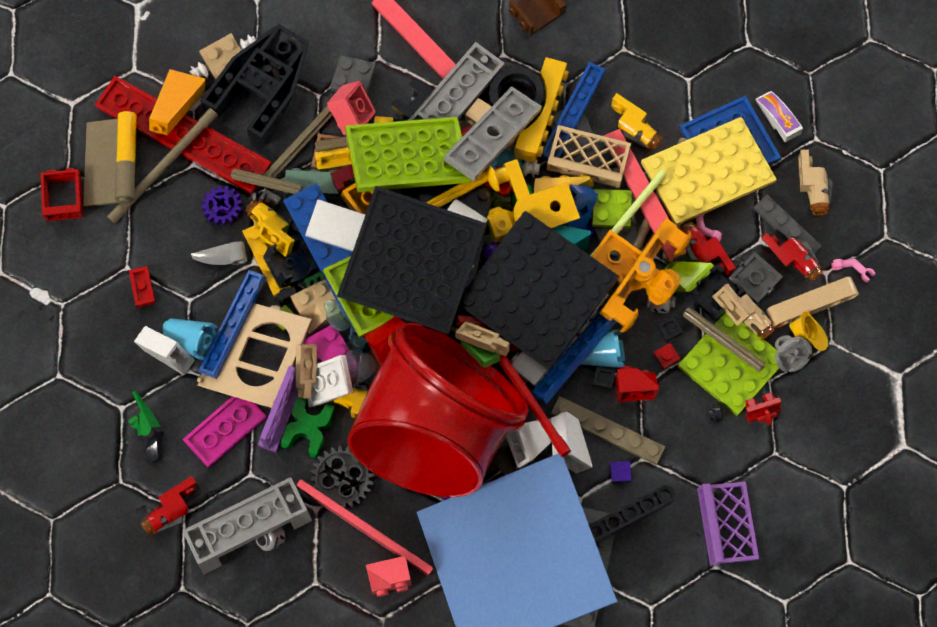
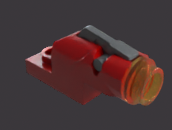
M688 222L679 229L685 234L689 231L691 232V240L686 247L691 261L712 264L717 262L727 277L734 273L736 267L716 236L708 240L693 222Z
M766 233L761 237L787 268L794 264L793 267L799 270L806 279L809 278L811 282L823 273L816 256L807 242H800L791 237L779 247L778 245L781 242L774 234L770 236Z
M192 476L158 497L163 506H158L140 522L148 535L163 532L183 522V516L187 514L189 508L182 497L192 495L196 488L199 487Z

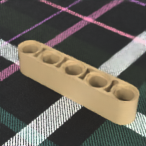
M849 276L773 305L766 309V313L772 322L773 328H779L800 318L803 311H808L811 315L851 300L858 296L859 292Z

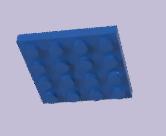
M746 95L679 127L684 138L689 140L742 117L768 165L781 159L780 154Z

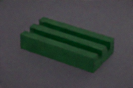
M321 271L304 279L303 284L305 288L311 286L310 282L314 285L318 280L319 282L324 280L325 277Z

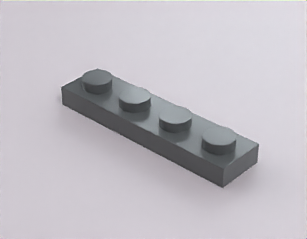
M766 195L754 206L753 209L786 241L792 237L800 242H807L814 254L821 249L822 246L770 196Z

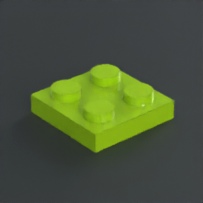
M594 189L598 197L593 208L592 227L613 228L630 208L632 191ZM631 219L623 228H631Z

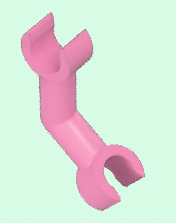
M704 214L696 217L697 227L710 239L716 236L720 242L722 233L705 227Z
M856 259L833 260L834 263H831L834 271L845 267H854L861 274L864 282L870 280L865 273H869L872 277L875 275L873 269H866Z

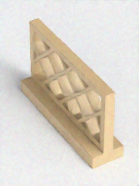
M558 125L547 162V170L572 177L587 175L591 177L593 182L620 188L631 143ZM560 132L568 133L571 139L563 143L559 137ZM585 137L588 139L589 144L581 147L577 139ZM574 141L578 150L569 153L565 146ZM600 141L605 142L608 147L601 152L595 146ZM592 146L596 154L588 158L583 150ZM617 146L626 148L625 153L617 156L613 149ZM563 148L566 156L563 158L554 157L555 151ZM610 151L614 159L606 163L602 155ZM581 153L585 160L578 163L573 160L572 156ZM599 157L603 165L594 167L590 161ZM617 161L621 167L620 172L611 171L609 165Z

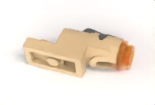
M801 150L798 156L800 192L808 193L810 210H812L813 215H825L828 213L831 202L833 181L828 178L825 168L812 167V156H809V150Z
M728 283L712 296L725 309V312L737 326L744 322L758 338L761 337L764 340L775 331L771 320L765 315V312L747 294L740 298Z

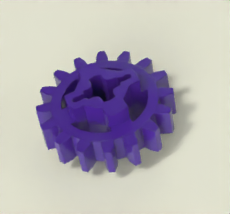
M218 185V190L212 187V193L206 192L207 199H202V203L205 204L201 206L202 211H205L203 213L204 217H208L210 223L215 221L216 226L220 222H222L223 226H226L227 221L233 224L232 219H239L237 213H242L241 206H243V203L240 200V195L236 194L234 188L229 191L227 185L224 189ZM232 200L234 201V208L231 207ZM211 203L213 204L212 211H210Z

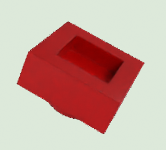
M671 343L653 353L663 370L680 361V357Z

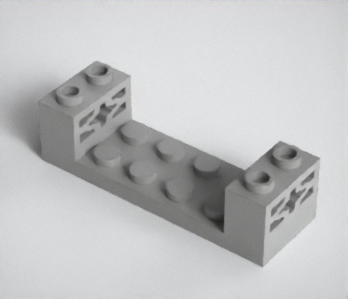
M475 42L407 121L457 117L459 120L486 87L490 86L498 72L505 70V63Z
M609 294L605 296L558 361L598 316L609 300ZM523 352L521 354L517 353L511 360L519 376L534 388L549 373L546 368Z
M290 477L182 531L198 566L206 574L222 566L219 557L291 522L295 530L311 522L312 519Z

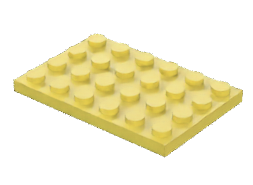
M742 117L641 161L650 181L653 180L660 170L665 171L666 176L655 190L671 220L677 226L771 185L777 180Z

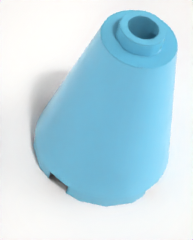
M171 318L163 324L162 331L164 336L178 342L193 357L204 360L217 334L215 332L217 326L209 322Z
M614 329L609 331L580 365L624 367L625 364L621 362L625 361L623 341L618 339V335H621L620 330Z

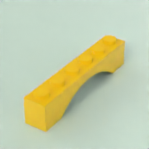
M545 58L540 73V79L543 81L545 89V106L537 120L520 132L515 145L514 158L536 163L537 157H541L544 146H541L542 142H546L549 134L547 127H551L554 119L552 112H556L559 101L557 97H561L564 86H562V82H566L569 71H566L567 63Z

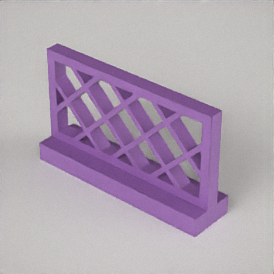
M289 366L258 443L259 447L275 453L279 449L285 428L289 424L292 409L298 397L295 367Z
M746 482L710 485V483L702 484L697 488L710 566L758 560L759 555ZM741 487L742 496L740 499H737L730 493L733 488ZM719 489L725 494L721 501L714 497L713 490ZM727 496L736 502L732 510L723 504ZM738 505L745 509L746 515L743 519L734 513ZM719 507L729 513L724 521L717 516L716 511ZM730 516L740 522L735 530L726 523ZM742 524L749 531L746 538L737 532ZM723 526L732 532L727 540L720 535V530ZM734 535L743 541L738 549L729 543ZM745 544L752 548L753 556H746L740 551ZM726 545L735 552L732 558H724L723 549Z

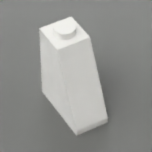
M146 326L134 341L143 351L182 375L186 374L195 361L178 342Z
M562 412L552 417V425L571 450L564 457L568 469L577 474L592 468V462L579 419L568 412ZM552 444V453L554 456L558 454V452Z
M538 421L526 422L519 431H509L506 436L518 468L532 461L551 443L550 438Z

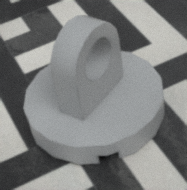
M785 335L779 337L775 342L777 349L775 362L784 372H795L801 369L809 361V355H812V346L805 338H792Z

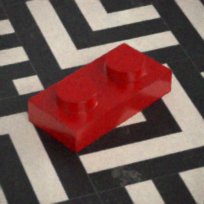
M148 266L129 270L136 307L156 304Z

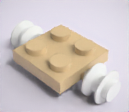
M232 33L203 48L199 53L206 65L204 66V64L198 62V67L194 68L191 66L190 75L208 78V71H210L216 80L231 58L256 40L255 37L247 35L248 39L245 41L240 39V46H238Z

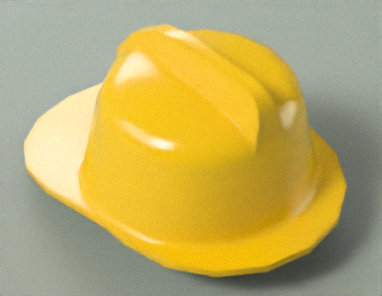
M803 311L800 318L790 323L789 327L795 337L805 338L817 350L824 351L827 349V335L808 311Z

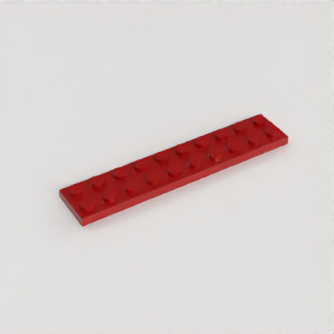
M117 76L113 77L95 103L97 109L115 119H118V113L134 112L137 115L136 130L171 150L198 122L185 114L168 135L150 131L149 118L157 98ZM209 127L205 128L180 154L250 194H253L258 185L233 180L231 177L232 170L239 169L264 175L272 165L271 161Z

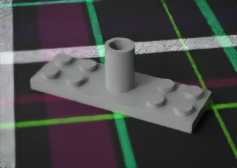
M511 86L444 156L443 161L475 181L537 116L542 106Z

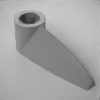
M241 241L191 254L194 260L212 265H239L247 262L245 245Z

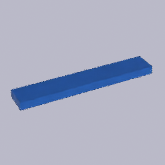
M592 62L588 63L543 148L542 158L548 160L550 157L558 125L576 129L606 72L605 68ZM560 132L559 137L563 143L571 139L568 133ZM563 148L555 151L554 157L561 158L564 152Z
M248 270L199 368L201 374L215 379L218 378L267 279L265 275Z
M598 314L531 394L547 404L617 321L614 319L609 321L601 314Z

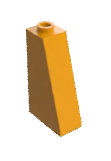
M170 69L149 118V130L168 135L204 94L205 78Z

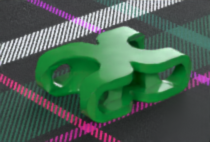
M297 397L292 409V415L296 422H291L286 426L281 446L282 448L290 449L296 439L300 437L310 440V457L316 459L324 445V437L321 431L330 428L335 413V406L326 404L322 412L314 416L306 412L307 398Z

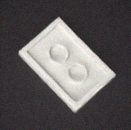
M317 200L305 236L353 252L365 215Z
M339 355L316 364V383L311 388V398H307L309 408L354 393L346 355Z

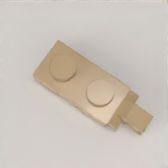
M464 322L455 333V338L504 356L509 352L510 343L500 338L498 333L472 323Z
M296 344V388L300 398H311V388L316 383V344Z

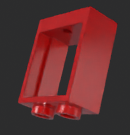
M67 168L64 171L47 170L44 173H40L42 216L46 221L84 218L82 176L79 170ZM75 181L76 205L50 207L49 184Z

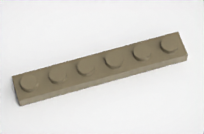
M559 396L551 412V415L554 417L562 412L570 413L579 419L582 430L654 465H657L665 449V446Z

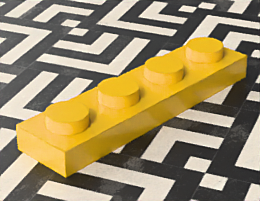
M256 224L242 232L263 275L266 276V282L275 298L281 289H279L263 258L270 244L258 236L260 226Z

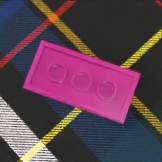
M232 396L183 438V441L209 469L267 418V415L256 403Z

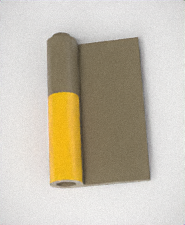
M134 112L118 113V119L87 122L84 207L117 203L127 205L134 201L137 115Z

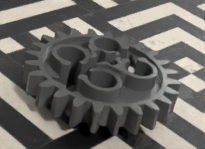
M339 446L338 451L331 447L330 454L324 451V458L318 456L320 463H313V466L317 469L310 471L311 474L315 475V477L310 478V482H316L312 487L318 489V491L344 508L349 504L352 509L353 502L360 505L359 498L366 500L364 493H371L367 486H373V482L369 481V479L373 478L374 474L368 473L370 470L355 458L350 452L349 446H347L345 451H342L341 446ZM339 460L343 462L342 468L334 469L333 472L339 476L345 474V478L352 482L351 470H360L361 474L356 480L358 483L365 481V483L359 486L360 493L358 494L355 487H352L350 495L345 496L341 494V489L345 486L350 487L351 484L345 480L339 482V478L331 474V478L334 480V484L331 487L324 486L323 482L328 476L326 473L319 474L325 470L324 463L326 462L329 469H332L334 461Z

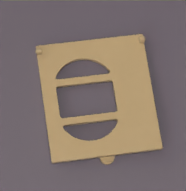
M254 303L218 378L215 379L202 374L201 378H197V386L272 408L288 367H293L295 364L296 344L304 343L313 320L281 311V308L277 305L266 307ZM265 324H278L288 331L290 341L280 340L253 331ZM249 338L288 348L277 372L240 361ZM237 368L263 374L274 379L262 386H250L241 381Z

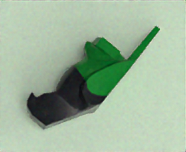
M133 391L132 394L141 412L128 421L131 427L137 430L138 437L146 448V458L144 460L148 463H154L163 458L162 436L164 431L137 391Z

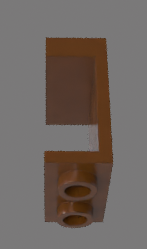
M510 0L508 10L513 18L518 19L523 31H527L531 36L566 13L567 4L564 0H520L517 3L514 0Z

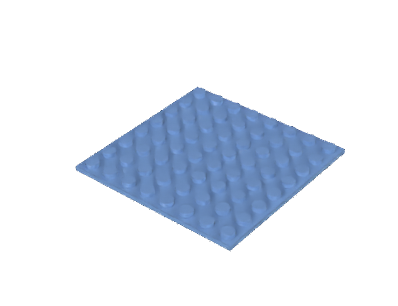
M559 453L483 484L473 494L452 497L417 512L456 627H556L618 602L565 459Z

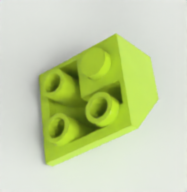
M671 262L663 270L672 269L679 274L681 283L675 292H690L697 286L696 283L700 279L710 274L709 270L714 265L701 262Z

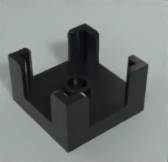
M416 78L410 82V86L415 89L414 94L411 96L413 102L408 106L397 98L391 104V108L397 112L396 115L392 116L396 122L407 121L432 93L429 87Z
M302 235L293 238L295 240L291 254L285 257L278 250H275L276 244L269 246L263 256L279 289L304 281V279L313 276L319 268L315 260L309 265L302 252L305 246Z
M718 264L710 270V274L699 285L697 284L690 291L688 296L715 322L725 313V309L712 296L727 283L740 298L745 291L740 284H737L736 287L723 276L724 270Z

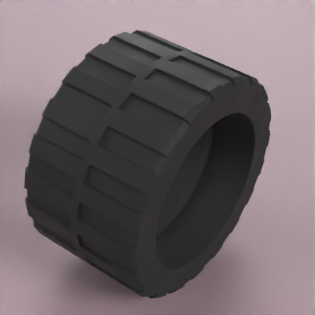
M514 66L505 68V70L498 72L490 84L489 105L493 106L499 100L500 94L511 86L526 88L533 94L534 101L542 106L541 111L526 126L529 127L537 120L544 109L545 89L543 81H541L538 74L526 67Z

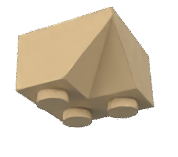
M325 279L291 296L292 303L299 316L313 320L308 331L309 335L344 318L342 310Z

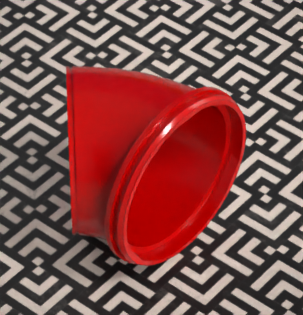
M402 324L388 338L391 350L379 368L348 435L349 449L355 458L370 471L400 487L439 497H462L473 494L481 487L489 465L509 431H519L525 424V419L528 416L527 403L516 387L492 365L483 368L458 341L420 324Z

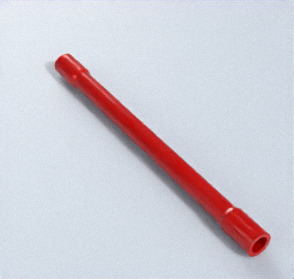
M483 326V327H482V328H485V329H487V330H490L487 326ZM500 355L499 364L520 395L525 399L528 407L550 438L553 446L561 457L567 456L571 452L570 448L562 436L558 434L507 356Z

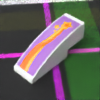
M772 91L755 99V102L772 128L778 131L784 142L802 133L803 127L789 108Z

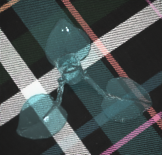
M338 299L326 301L324 307L329 324L339 331H344L349 326L351 327L350 335L348 336L350 340L347 343L350 351L346 354L351 381L357 386L374 373L376 368L375 361L370 354L362 353L367 340L364 337L359 338L358 335H353L354 327ZM401 319L404 323H411L409 321Z

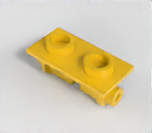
M348 147L315 152L318 170L352 164Z

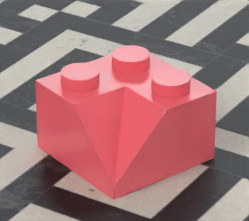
M360 80L342 85L327 102L329 110L333 114L343 135H345L346 125L367 124L376 113Z
M405 556L366 565L372 594H377V597L386 596L389 594V591L393 590L397 592L407 591L408 587L412 586Z

